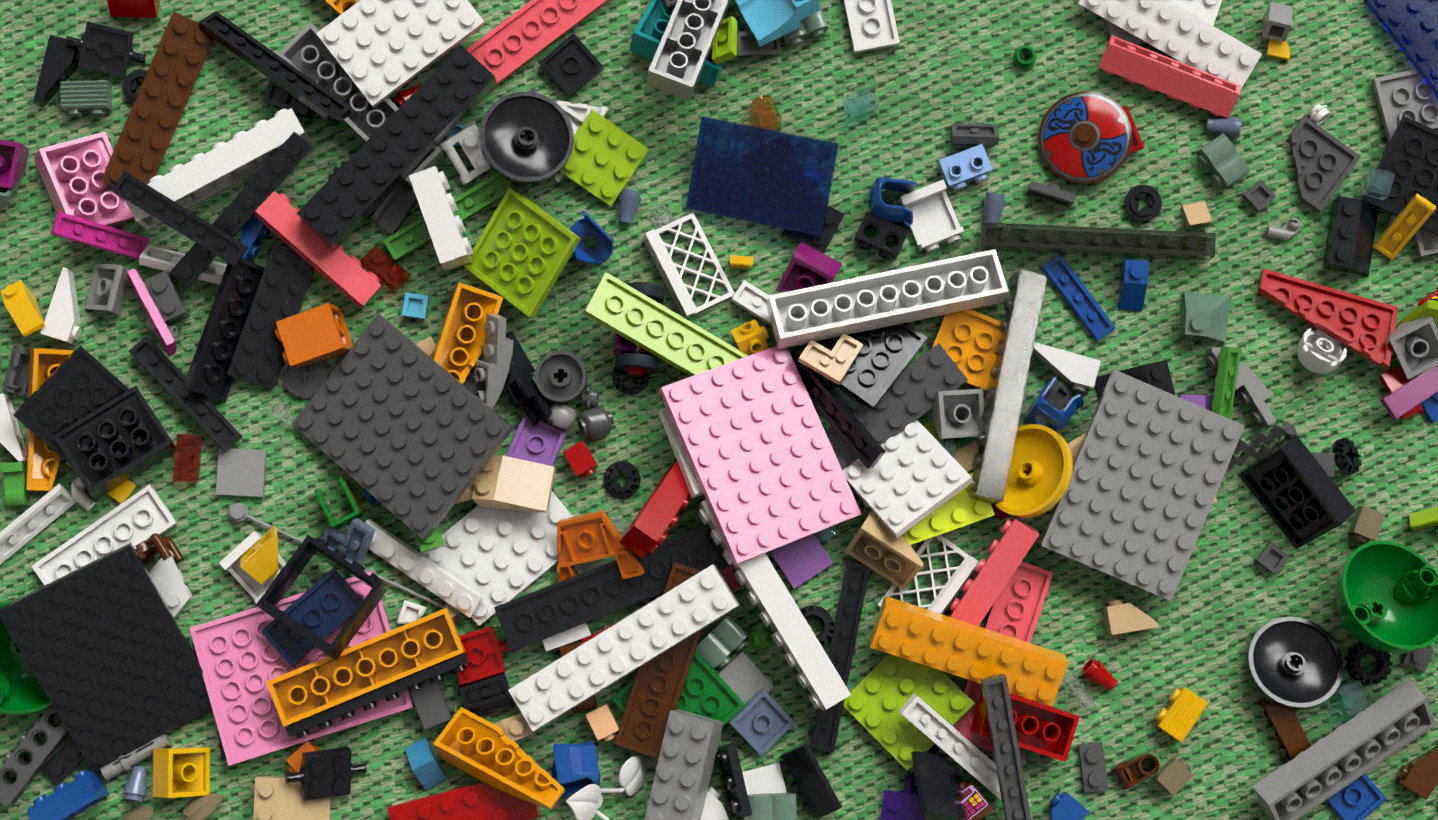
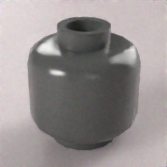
M597 406L583 411L580 419L577 420V424L583 437L595 440L610 434L614 419L610 411L606 412L603 407Z

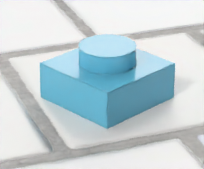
M405 292L402 316L426 320L429 296Z

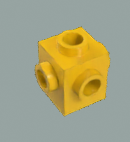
M756 319L730 330L737 349L748 356L769 349L766 342L769 339L766 328L764 326L760 327Z

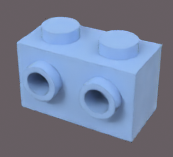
M983 144L943 158L937 163L947 190L953 188L954 191L965 188L967 186L966 183L975 180V183H979L988 179V174L993 170Z

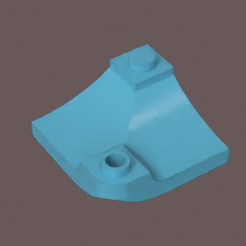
M734 0L741 17L760 47L802 27L800 20L821 10L818 0Z

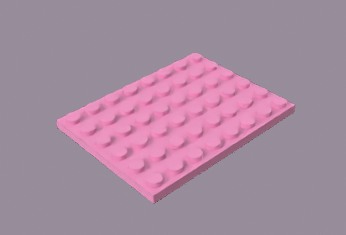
M778 346L659 389L734 565L861 515V511L788 347L778 349Z
M374 571L368 572L366 574L370 576L372 573H374ZM356 577L345 579L362 600L372 589ZM304 593L281 599L276 607L284 611ZM382 599L345 649L391 631ZM259 607L189 628L198 661L203 670L202 675L228 766L414 708L411 695L407 689L400 692V697L390 702H386V699L378 701V706L364 712V709L361 708L354 711L355 716L343 721L341 717L332 720L333 725L319 730V727H315L310 730L311 734L300 739H297L296 736L289 737L286 727L282 725L266 682L328 657V655L315 648L298 664L291 667L261 632L274 618ZM348 620L327 637L325 641L331 644Z

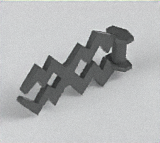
M1288 422L1282 424V426L1275 424L1268 435L1258 431L1248 444L1239 439L1234 454L1238 455L1241 450L1243 452L1239 457L1232 455L1228 468L1232 469L1235 464L1241 467L1250 456L1257 460L1261 459L1281 445L1277 441L1272 450L1262 445L1257 452L1255 449L1261 442L1270 446L1276 437L1280 441L1284 435V439L1281 440V444L1297 435L1295 427Z

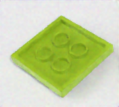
M592 109L574 134L572 153L560 173L611 207L649 149Z

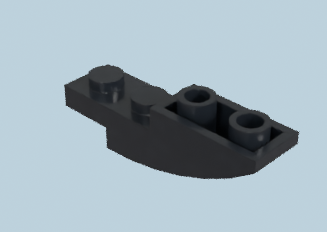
M511 331L506 334V338L514 340L513 353L504 387L515 409L522 406L532 425L536 426L553 413L531 377V374L535 372L534 367Z

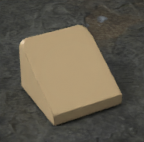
M1205 201L1182 205L1186 228L1208 225L1212 222Z

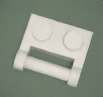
M475 123L439 143L441 150H445L459 173V180L462 185L491 168L482 155L479 144V130ZM457 142H459L474 167L469 172L453 147Z

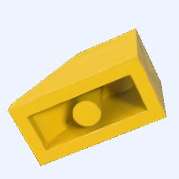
M22 280L10 284L0 291L5 307L24 337L45 326L37 300Z
M275 526L268 530L240 557V567L261 585L266 580L273 579L278 572V536Z

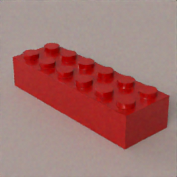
M483 781L395 804L387 808L390 820H531L540 817L538 805L515 797Z

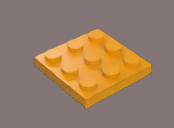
M971 309L945 314L932 348L939 343L968 379L966 384L983 389V391L989 393L1015 327Z

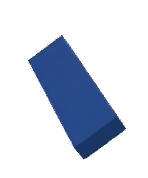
M1061 254L1041 267L1042 271L1096 342L1116 328Z

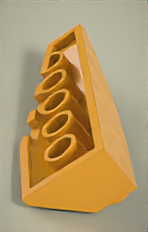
M458 282L455 284L432 358L463 384L485 345L484 324L486 322V314L495 313L498 315L503 297Z
M30 348L28 398L75 350ZM28 428L26 437V490L51 491L61 456Z
M462 707L459 708L433 743L439 758L497 789L535 805L552 810L565 791L552 776L535 763V760L524 753L517 743L507 737L500 727Z

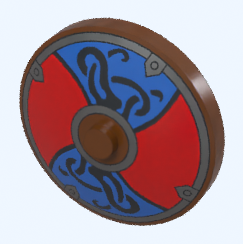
M1090 91L1072 93L1055 102L1044 115L1038 134L1039 149L1048 168L1059 178L1080 185L1099 183L1113 176L1126 162L1132 146L1131 124L1122 107L1110 97Z

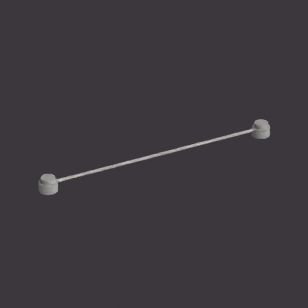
M236 503L230 507L229 516L233 521L244 522L246 519H250L269 529L273 527L249 516L248 507L242 503ZM277 528V532L300 543L304 541ZM367 569L364 570L365 573L371 572ZM376 574L386 583L442 609L448 608L453 620L458 619L461 615V612L449 603L443 605Z

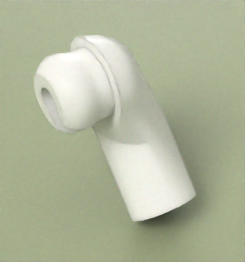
M79 476L73 479L71 483L72 498L89 511L96 502L86 495L85 485Z

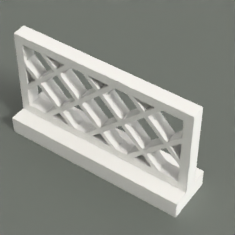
M694 213L659 229H653L645 233L642 239L683 318L689 319L693 315L734 296L735 293ZM691 220L695 228L693 236L680 232L683 223ZM666 231L675 234L673 244L664 243L659 234ZM678 236L691 240L688 251L675 247ZM694 241L704 245L705 252L703 256L690 252ZM673 251L686 255L683 266L673 263L671 259ZM689 256L701 260L698 271L685 267ZM704 262L714 265L716 270L713 277L701 273ZM684 271L696 275L693 286L683 283L681 278ZM699 277L712 281L708 292L696 288ZM714 283L724 285L728 293L722 296L712 294ZM694 292L707 296L705 304L696 308L692 300Z
M938 535L935 537L943 543L944 552L930 554L929 544L934 537L925 540L916 552L920 559L928 558L930 571L918 572L914 576L916 589L902 591V588L899 587V592L893 593L898 587L893 583L884 596L900 595L901 601L904 602L903 595L917 593L918 607L928 608L927 610L943 615L961 591L967 579L975 572L974 569L979 561L966 554L942 535ZM946 546L952 549V551H947ZM927 548V554H926V555H922V553H923V552L925 551V549ZM957 553L964 558L960 566L949 568L947 555ZM945 555L947 568L933 570L931 557ZM956 570L954 574L950 576V571ZM947 572L948 582L945 585L935 587L933 574ZM931 574L933 587L919 589L917 576ZM942 589L940 593L936 595V590ZM933 590L934 601L928 605H921L919 592ZM884 597L878 603L879 607H881Z

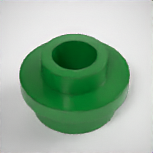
M1020 46L1013 54V61L1019 68H1030L1036 61V53L1030 46ZM1026 54L1028 55L1029 59L1027 61L1021 60L1020 55Z

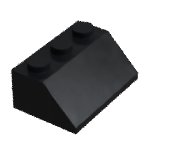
M1339 196L1332 201L1323 269L1369 276L1378 208L1364 200Z
M806 741L781 754L783 760L779 761L785 774L790 772L794 778L791 785L796 794L802 793L806 800L802 805L808 816L814 815L815 819H818L842 808Z
M920 751L911 752L922 813L927 820H964V818H967L965 806L960 801L963 793L960 784L956 781V777L959 776L956 764L951 763L946 755Z

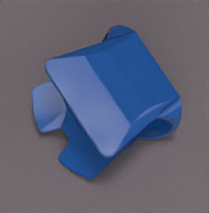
M876 178L870 191L869 212L884 220L902 222L910 227L913 224V211L904 206L885 204L881 197V190L887 189L911 193L918 183L904 179Z
M583 210L584 218L578 220L569 229L581 238L572 256L579 261L599 265L611 256L614 240ZM587 236H593L597 240V245L592 249L586 248L583 244Z
M1054 377L1031 403L1023 418L1024 425H1044L1056 432L1064 428L1071 420L1072 415L1077 413L1075 410L1083 406V399L1080 394L1071 398L1063 411L1050 405L1044 399V396L1057 377ZM1036 416L1045 418L1047 424L1037 421Z
M587 741L583 744L556 743L553 745L552 777L558 779V783L565 789L560 799L575 794L587 785H600L596 747L592 741Z

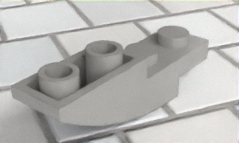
M495 313L486 314V322L484 324V360L476 361V369L474 371V394L490 408H493L507 379L514 340L506 338L507 318Z
M1216 347L1207 351L1209 355L1207 361L1213 369L1218 370V354L1221 349ZM1240 361L1236 389L1239 388L1241 390L1239 393L1240 398L1246 405L1249 404L1253 412L1251 414L1254 421L1263 427L1268 426L1276 421L1264 401L1272 395L1258 376Z

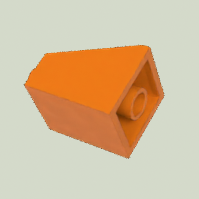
M330 303L276 322V336L283 343L285 349L283 357L285 362L290 364L291 367L299 368L345 355L353 346L341 307Z

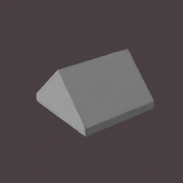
M96 263L85 309L121 316L129 282L127 275L129 269L121 265Z
M1431 316L1401 323L1388 337L1406 379H1410L1438 365V329Z
M983 389L936 392L931 418L940 439L987 436Z

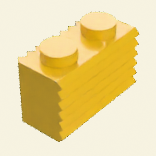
M1186 687L1175 688L1168 698L1171 702L1167 708H1161L1155 717L1157 720L1155 726L1181 743L1209 704Z

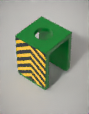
M342 476L338 479L355 512L336 521L323 492L319 489L314 490L331 527L336 529L364 515L348 481Z

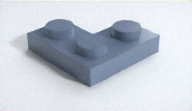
M356 518L351 521L346 535L330 526L325 529L322 539L329 544L327 548L334 551L337 548L347 556L345 560L351 564L353 561H356L363 565L375 529Z

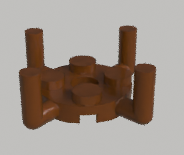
M153 533L147 540L135 546V550L144 566L155 560L154 556L160 554L164 561L172 556L170 551L173 553V559L176 563L184 559L170 536L161 538L159 534Z

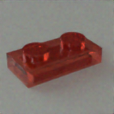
M377 246L373 247L360 260L362 267L374 273L394 293L411 277L408 271Z
M177 434L173 481L199 483L203 436Z

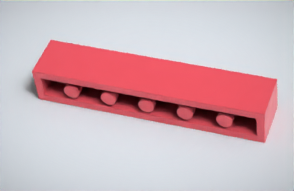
M1113 35L1110 36L1098 67L1109 75L1116 74L1123 77L1129 83L1135 84L1137 82L1144 85L1150 91H1160L1173 100L1180 99L1188 102L1193 108L1206 109L1216 117L1223 116L1229 118L1240 95L1241 86Z
M274 191L258 207L254 216L361 310L380 289L379 278L370 271L367 273L361 268L362 263L354 256L349 257L344 253L342 245L334 251L300 220L297 215L300 209L296 210L290 205L291 201L283 193L278 194Z
M1015 516L1012 521L1007 519L1000 530L1003 532L999 540L994 539L987 550L990 554L986 560L982 558L974 569L977 572L973 579L968 578L961 589L964 591L960 599L955 598L951 603L949 617L979 626L1038 538L1039 531Z

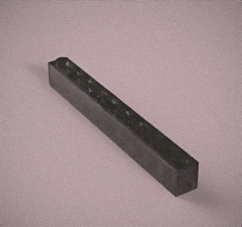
M981 222L978 227L977 250L989 251L996 249V251L1209 261L1215 257L1216 233Z
M1023 269L1011 275L1008 282L1010 293L1004 303L1005 318L1001 321L999 327L1001 338L995 347L997 358L990 372L992 383L986 392L988 403L981 417L983 428L977 437L978 453L975 454L972 462V467L974 468L973 482L967 488L970 491L969 498L994 505L1003 502L1047 281V276Z

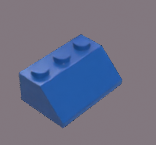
M85 769L74 776L75 780L70 784L63 782L53 788L55 793L47 797L44 794L32 801L34 806L27 809L29 820H69L110 794L97 771L88 772Z

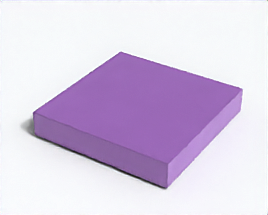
M524 414L506 456L553 466L567 431L545 422L533 426L528 416Z
M815 534L770 551L793 589L833 564Z

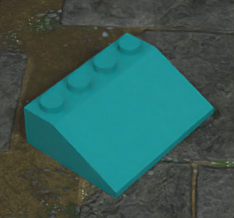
M652 0L633 33L629 51L653 61L674 8L672 7L669 11H666L661 0ZM737 21V32H740L743 25L739 21ZM712 48L698 81L714 87L726 61L717 65L712 60Z

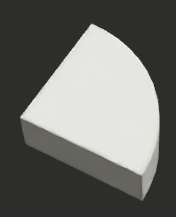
M404 600L397 623L408 624L420 619L426 612L427 607Z

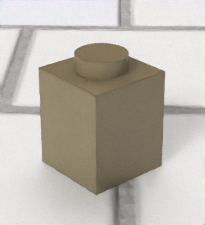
M1359 506L1355 511L1348 533L1354 535L1353 539L1360 543L1366 544L1367 541H1376L1386 514L1366 506Z
M1171 757L1152 778L1169 795L1174 796L1193 775L1188 771L1191 767L1182 758L1177 760Z

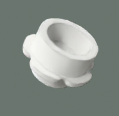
M1318 104L1309 112V119L1315 124L1320 125L1330 116L1331 112L1327 109V105L1321 106Z

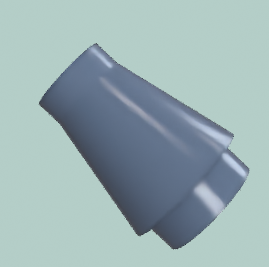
M1236 116L1208 118L1207 132L1217 135L1224 133L1230 139H1233V137L1239 138L1242 119H1236Z
M622 189V194H619V221L633 222L642 199L640 198L641 192Z
M986 192V198H983L984 225L998 227V222L1006 203L1004 194Z
M133 766L131 775L123 790L125 800L143 802L144 797H147L148 768Z

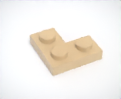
M845 333L841 335L832 351L810 340L800 355L798 362L839 385L863 348V344Z

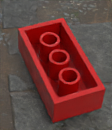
M677 460L664 474L619 541L620 544L642 559L648 552L653 554L656 548L662 544L668 535L666 533L678 520L681 510H684L691 500L689 489Z
M982 691L970 731L991 738ZM1009 693L1018 746L1066 762L1080 716Z

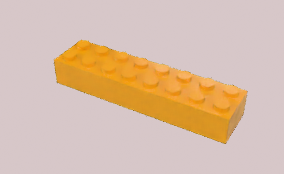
M884 596L869 638L870 648L974 682L981 683L980 679L1004 674L1007 677L1009 693L1051 707L1068 666L1065 654Z
M445 608L347 648L342 652L337 661L328 656L271 679L266 683L283 727H288L467 653L448 608Z

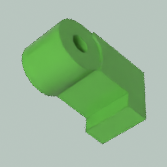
M26 462L1 463V473H4L5 503L7 507L29 505V490H26Z

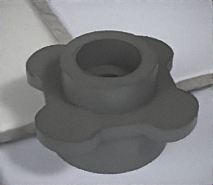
M588 386V391L583 392V405H587L588 410L598 406V389H592L591 386Z

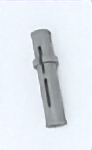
M162 734L126 755L122 754L119 756V759L101 767L100 770L108 781L125 770L127 772L130 771L134 765L152 756L153 749L166 748L171 746L172 743L167 734Z

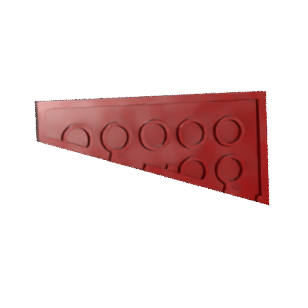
M1268 269L1262 270L1257 290L1259 294L1382 369L1387 370L1390 367L1392 347L1388 337L1395 330L1398 307Z

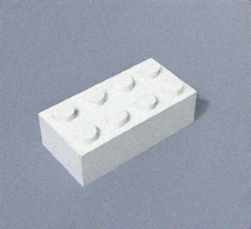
M434 166L409 175L441 266L447 271L472 262L470 255L474 254L467 237L464 238L462 235L466 230L462 219H460L459 215H455V211H458L452 194L447 193L450 185L444 172H439L437 167Z

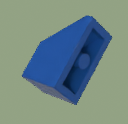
M1125 259L1121 263L1118 310L1142 311L1148 285L1149 261Z
M1065 791L1062 794L1056 793L1049 802L1052 805L1049 808V820H1083L1089 812Z

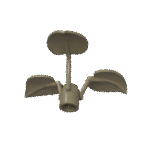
M209 793L205 796L194 797L183 809V814L187 817L185 820H205L220 805L225 796ZM145 805L137 806L125 813L120 820H149L154 815V810Z

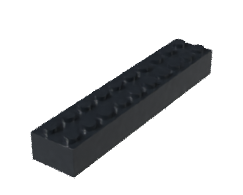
M460 45L297 212L300 220L335 251L497 84L495 76Z

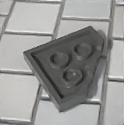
M1303 116L1290 133L1289 140L1299 198L1319 213L1361 156L1309 118Z

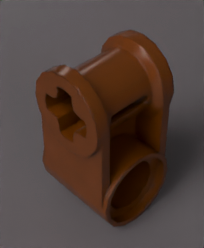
M1141 753L1113 766L1111 770L1116 773L1121 782V790H1126L1156 774L1160 764L1159 760L1152 754ZM1145 758L1152 759L1153 766L1149 770L1142 769L1141 764Z

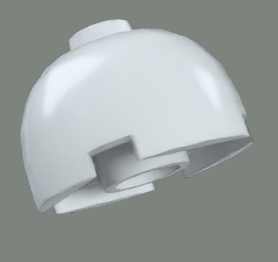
M1312 328L1308 329L1298 343L1297 356L1299 361L1307 370L1317 374H1326L1334 371L1345 359L1347 354L1346 347L1343 349L1340 342L1318 329L1316 331H1311Z

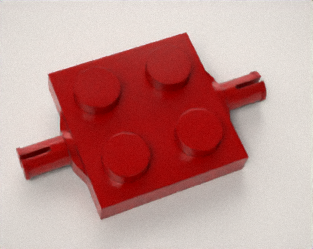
M493 626L460 636L471 661L470 664L466 665L467 670L457 673L460 685L506 671L503 652L509 651L510 648L509 646L507 647V641L500 643Z

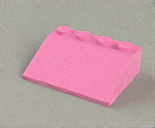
M105 132L41 148L38 150L34 161L55 211L110 227H116L134 219V216L125 199L112 191L114 187L100 182L113 153Z

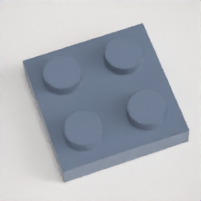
M763 688L728 721L761 756L795 724Z

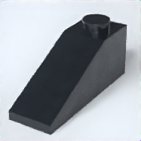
M49 36L33 100L39 107L44 108L61 87L60 82L67 81L78 68L79 48L65 45V41L75 43L74 41H69L62 37Z

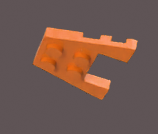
M604 510L561 519L557 522L558 582L576 576L573 565L613 556L616 557L622 579L643 575L645 571L633 552L619 543L622 536Z

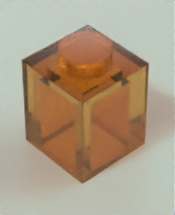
M761 95L752 100L753 103L750 104V111L760 134L781 126L782 119L772 95L768 97Z

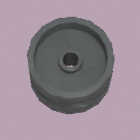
M559 350L550 352L541 359L536 367L535 380L544 398L552 403L565 405L581 398L587 388L588 375L579 357L571 352ZM565 375L567 378H564L563 382L560 383L558 377Z

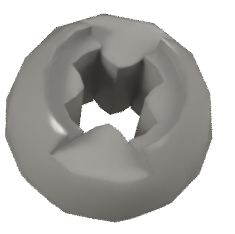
M555 403L551 405L550 409L553 414L547 418V423L560 429L563 428L565 431L570 429L575 423V410L564 404L559 405Z

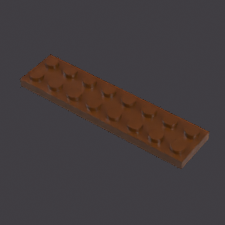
M173 11L100 182L114 187L124 171L145 184H149V180L156 176L214 40L199 29L198 22Z
M674 562L664 594L701 571ZM703 629L639 667L614 743L615 745L659 759L669 713L671 710L677 709Z

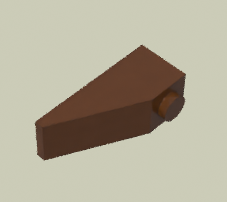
M1438 745L1411 760L1407 765L1401 766L1397 772L1398 780L1396 783L1420 799L1427 800L1438 782Z

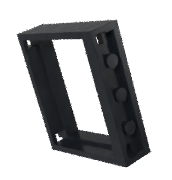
M307 535L256 605L337 661L388 590L382 585L384 580L376 574L372 573L369 576L364 572L366 568L356 561H353L351 564L345 560L347 556L337 548L334 551L327 548L329 544L322 538L318 537L315 540ZM316 551L372 588L331 644L276 607Z

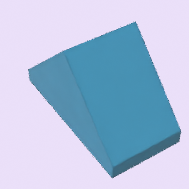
M426 737L405 748L411 769L425 790L447 780Z

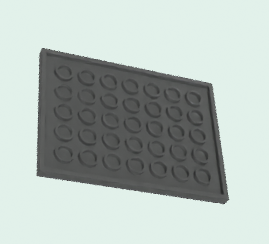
M380 314L376 315L292 423L294 427L422 540L429 538L514 429L512 425Z

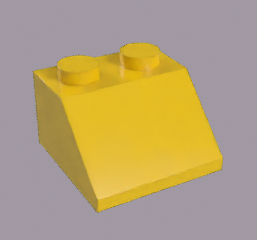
M210 747L153 749V797L178 798L205 796L210 793Z

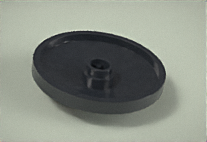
M522 91L505 95L490 106L481 123L479 144L487 164L498 175L519 184H537L553 178L565 167L572 153L574 133L571 121L560 105L542 94Z
M1300 617L1274 619L1257 631L1247 649L1246 665L1253 685L1267 700L1282 708L1290 710L1315 708L1326 702L1341 683L1343 659L1340 649L1333 637L1324 628L1310 620Z

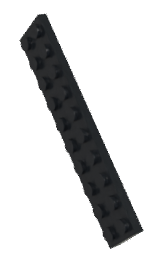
M707 524L662 542L653 554L648 552L643 559L633 553L644 568L645 572L643 575L622 579L617 560L496 606L494 609L510 651L513 652L663 593L674 562L700 571L714 564L720 571L730 566L722 556L724 550L720 544L716 545L710 536L711 528Z

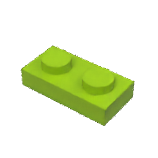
M733 16L722 21L712 45V60L717 65L737 55V20Z

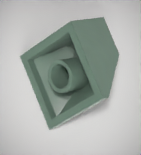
M1183 292L1179 338L1226 343L1230 296Z

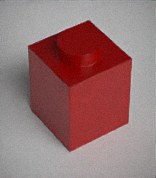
M583 440L563 451L578 478L583 476L585 479L596 472L594 468L598 464Z

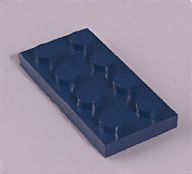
M333 568L283 612L325 640L353 615L363 600L339 572ZM276 619L261 630L263 635L291 667L298 664L316 648Z

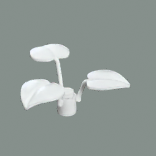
M638 752L637 755L632 756L623 764L619 773L621 787L601 789L596 784H590L568 798L566 803L571 808L575 819L592 820L596 814L603 820H610L597 810L603 802L601 793H622L625 790V793L629 796L635 794L642 786L645 776V762L642 754Z

